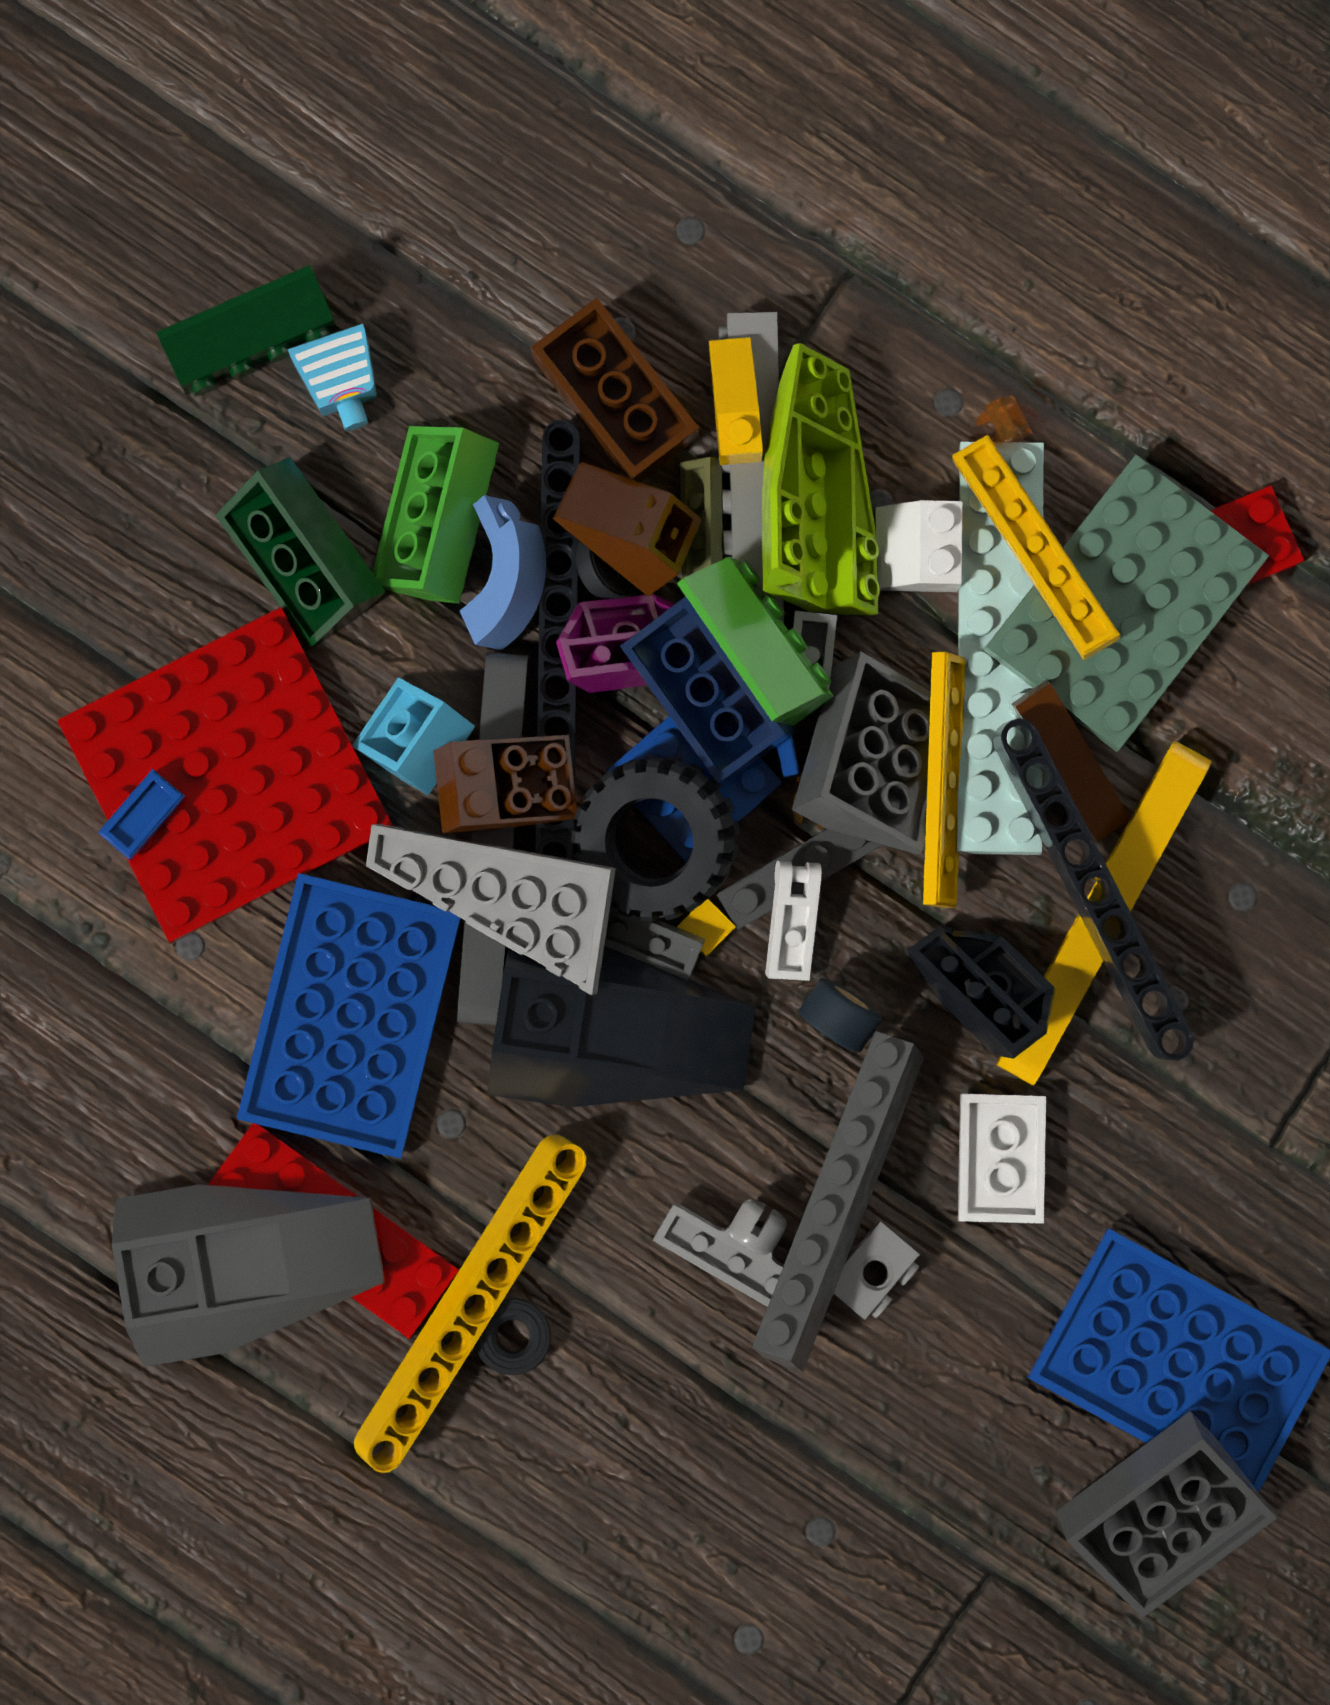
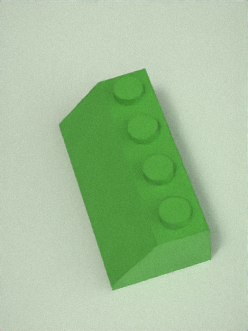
M409 426L372 571L384 590L429 601L460 602L480 522L473 504L487 494L491 474L495 466L498 442L465 428Z
M727 557L680 580L677 583L772 722L794 726L834 696L827 687L831 683L829 676L817 662L813 665L804 654V651L808 649L805 641L795 629L792 628L788 631L780 619L784 615L782 608L770 594L764 596L756 584L760 581V577L748 561L745 560L741 563L740 560Z

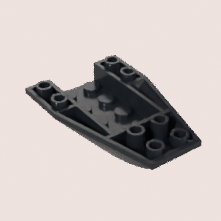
M604 946L598 991L597 994L590 995L581 990L579 985L563 976L559 977L546 970L544 965L508 948L493 1040L487 1095L565 1107H580L744 1090L755 1006L690 979L687 981L606 946Z

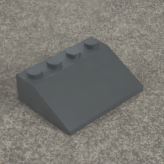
M859 652L832 667L829 690L834 696L821 706L792 810L826 829L913 854L922 853L926 836L931 691L865 653Z
M1191 1411L1056 1511L1066 1541L1142 1618L1277 1519L1275 1512L1216 1437Z

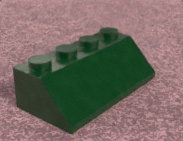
M308 265L159 330L156 334L185 395L194 393L195 396H200L214 390L217 387L216 382L232 376L233 379H239L255 371L254 366L270 359V362L274 363L286 359L290 356L288 349L331 335L330 332L337 330V327L311 265Z
M291 457L257 470L216 514L220 523L278 605L282 607L284 613L310 649L316 647L362 615L386 592Z

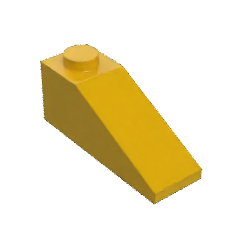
M751 338L709 341L720 465L761 462L763 447Z

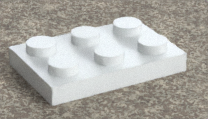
M960 1094L958 1221L1044 1223L1046 1096Z

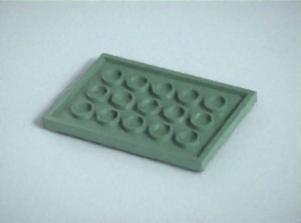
M1137 455L1132 458L1063 547L1120 633V640L1083 660L1033 585L984 648L985 652L1032 688L1037 687L1044 681L1051 683L1070 717L1116 752L1124 745L1269 556Z

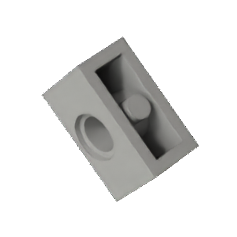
M878 1221L847 1257L833 1294L862 1319L865 1320L870 1314L877 1318L892 1300L887 1293L898 1281L901 1285H905L917 1271L919 1266L914 1261L920 1254L881 1221ZM874 1260L880 1261L886 1268V1277L879 1285H870L863 1277L864 1267L867 1263Z

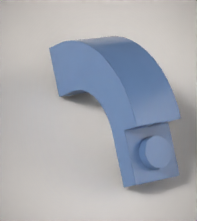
M484 495L473 506L491 543L493 553L492 569L483 590L462 608L460 613L475 645L503 650L522 633L538 607L546 577V552L538 525L520 521V512L511 501Z

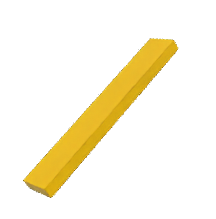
M989 435L953 454L952 460L1082 659L1086 660L1120 640V633Z
M932 652L923 905L940 908H956L959 866V852H957L958 788L964 722L966 667L965 657L948 652Z

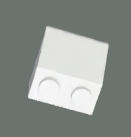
M919 500L876 507L875 530L879 548L877 581L880 591L958 592L962 582V501Z

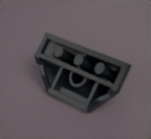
M939 926L907 950L909 956L940 1002L993 1055L1014 1059L1047 1034L1055 988L1001 935L971 930H953L952 927Z

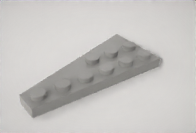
M378 823L372 824L366 862L368 868L403 888L413 890L429 899L438 908L455 914L465 920L466 924L520 955H526L544 965L546 970L559 977L563 976L579 985V988L588 994H597L616 868Z

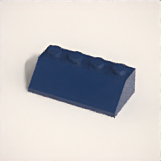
M686 596L620 646L718 784L762 758L795 733L791 725L771 721Z

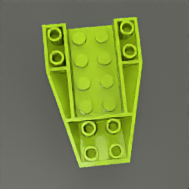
M798 343L792 347L779 383L765 449L762 483L763 591L811 613L872 616L878 614L880 588L877 581V557L879 555V548L849 369Z

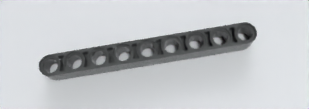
M487 652L479 740L523 738L529 655ZM516 827L472 832L471 841L514 849ZM466 921L464 924L457 1021L458 1023L496 1025L507 947L466 924Z

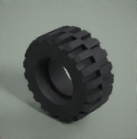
M651 755L638 760L633 759L603 775L586 792L584 803L578 806L574 817L578 820L577 827L572 829L571 842L577 843L578 852L573 854V858L575 861L616 868L611 903L619 907L618 914L628 918L633 914L640 915L641 921H655L661 917H664L666 920L677 918L687 911L691 912L704 903L729 876L732 870L730 868L731 863L737 857L739 845L735 844V836L739 834L738 821H733L731 811L735 808L730 797L724 799L719 791L723 786L718 784L714 778L709 780L702 774L704 769L695 763L687 765L682 763V758L674 756L659 758L658 755ZM645 799L664 800L675 806L687 819L693 835V851L687 863L679 871L668 876H652L637 869L625 856L619 840L620 820L628 808Z

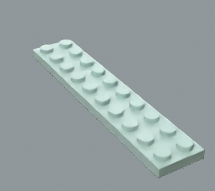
M960 442L959 451L974 442ZM993 442L1043 517L1044 443ZM959 471V501H962V582L958 590V656L965 657L966 667L964 722L958 788L957 852L959 854L1041 855L1042 840L993 744V737L997 728L1003 723L1019 718L1011 703L1034 688L984 651L986 645L1034 584ZM1011 728L1007 733L1009 746L1015 750H1021L1024 746V734L1017 728ZM1031 765L1026 772V779L1030 786L1034 788L1042 786V771L1037 766Z

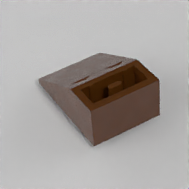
M584 462L578 465L553 518L647 596H650L679 574L702 521L697 514L673 494Z
M569 735L455 741L433 750L442 834L486 831L575 819L577 802Z

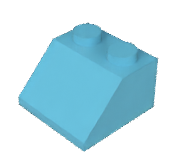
M398 677L352 746L405 783L429 795L437 784L433 750L449 742L466 741L475 726L445 702Z

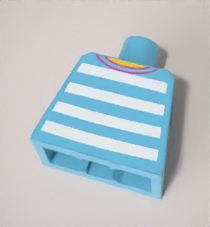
M363 324L288 349L297 372L322 416L339 412L345 431L355 430L368 424L362 403L375 399L377 392L368 338Z

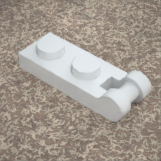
M778 860L776 862L774 875L775 890L765 975L768 978L810 980L822 874L820 863L806 862L805 866H792L791 861ZM792 882L804 883L803 894H791Z

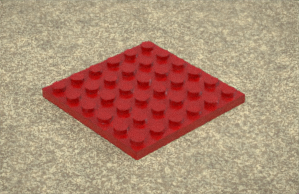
M282 607L57 720L107 821L152 769L186 796L184 801L135 858L130 861L126 857L170 944L296 881L298 873L307 875L368 844L372 824L378 823L393 826Z

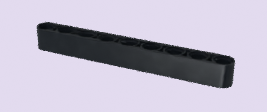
M1020 718L1003 723L994 733L993 744L1148 1050L1154 1057L1160 1060L1178 1061L1184 1059L1193 1049L1194 1038L1037 728L1030 721ZM1017 728L1024 734L1025 743L1021 750H1015L1009 746L1007 742L1009 729ZM1031 765L1037 766L1043 772L1044 782L1040 788H1034L1027 782L1026 772ZM1051 803L1058 805L1063 812V820L1058 826H1053L1046 819V809ZM1070 841L1078 843L1083 852L1082 858L1077 864L1069 862L1065 855V847ZM1089 879H1094L1101 885V896L1096 902L1090 901L1084 892L1085 884ZM1110 916L1116 918L1121 926V932L1115 940L1108 938L1104 932V923ZM1129 954L1136 956L1140 963V970L1133 978L1129 977L1123 969V962ZM1149 992L1154 993L1159 1000V1008L1153 1015L1147 1014L1142 1005L1143 998ZM1168 1030L1174 1031L1178 1037V1046L1172 1053L1166 1052L1162 1046V1037Z

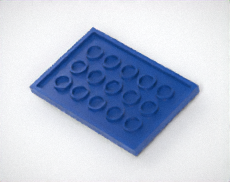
M298 873L237 1119L402 1159L461 918L449 911L445 912L437 906Z
M1106 1228L1027 1378L1146 1444L1191 1411L1216 1437L1259 1492L1328 1363L1330 1350L1115 1231Z

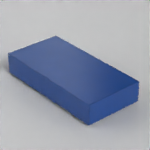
M152 769L99 830L98 834L132 861L184 801L186 796Z

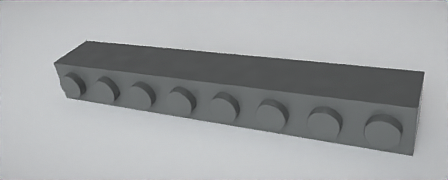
M877 1031L873 1035L752 1348L765 1359L801 1372L804 1371L923 1063L924 1056L914 1043Z

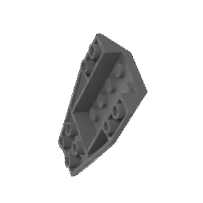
M198 1184L117 1198L115 1201L112 1250L125 1327L144 1367L227 1353L385 1283L371 1198Z

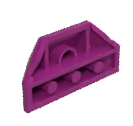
M654 594L650 596L641 595L623 599H606L578 603L556 641L567 681L589 693L647 686L620 646L675 604Z

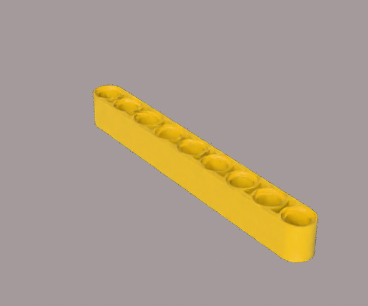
M1174 741L1167 751L1131 816V820H1129L1106 862L1129 911L1133 908L1212 762L1210 759L1177 741ZM1098 881L1095 882L1087 896L1092 902H1096L1101 896L1102 889ZM1079 913L1044 975L1055 988L1047 1034L1014 1059L1000 1056L996 1063L1000 1068L1031 1085L1036 1083L1103 962ZM1110 916L1104 923V932L1108 938L1115 940L1121 926L1116 918Z
M549 1135L538 1144L357 1432L354 1439L356 1453L375 1471L386 1473L400 1465L586 1167L584 1151L565 1137ZM567 1150L565 1160L556 1166L557 1155L561 1151ZM544 1186L542 1197L533 1202L534 1192L539 1187ZM522 1222L520 1232L510 1238L512 1227ZM499 1258L497 1268L492 1273L487 1274L489 1264ZM476 1295L474 1305L464 1310L466 1300ZM454 1331L452 1340L447 1345L441 1346L443 1337L447 1333ZM431 1368L429 1377L422 1382H418V1378L423 1370ZM408 1404L407 1412L402 1417L395 1419L397 1410L401 1406ZM381 1441H385L384 1449L380 1453L372 1455L374 1447Z

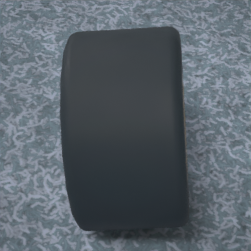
M825 978L819 979L799 1009V1014L812 1027L835 1043L857 1053L862 1051L882 1020L878 1012L862 999L839 984Z

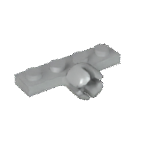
M752 1199L743 1202L732 1223L726 1228L718 1227L674 1202L653 1241L768 1307L784 1264L776 1260L773 1252L784 1234L787 1224L786 1219L779 1212L772 1209L762 1228L756 1226L755 1224L766 1204Z

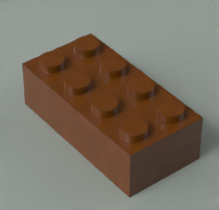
M597 297L530 347L533 361L624 477L641 482L699 437L698 425Z

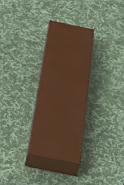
M1044 681L1011 703L1020 719L1030 721L1037 728L1094 841H1100L1131 820L1051 683Z

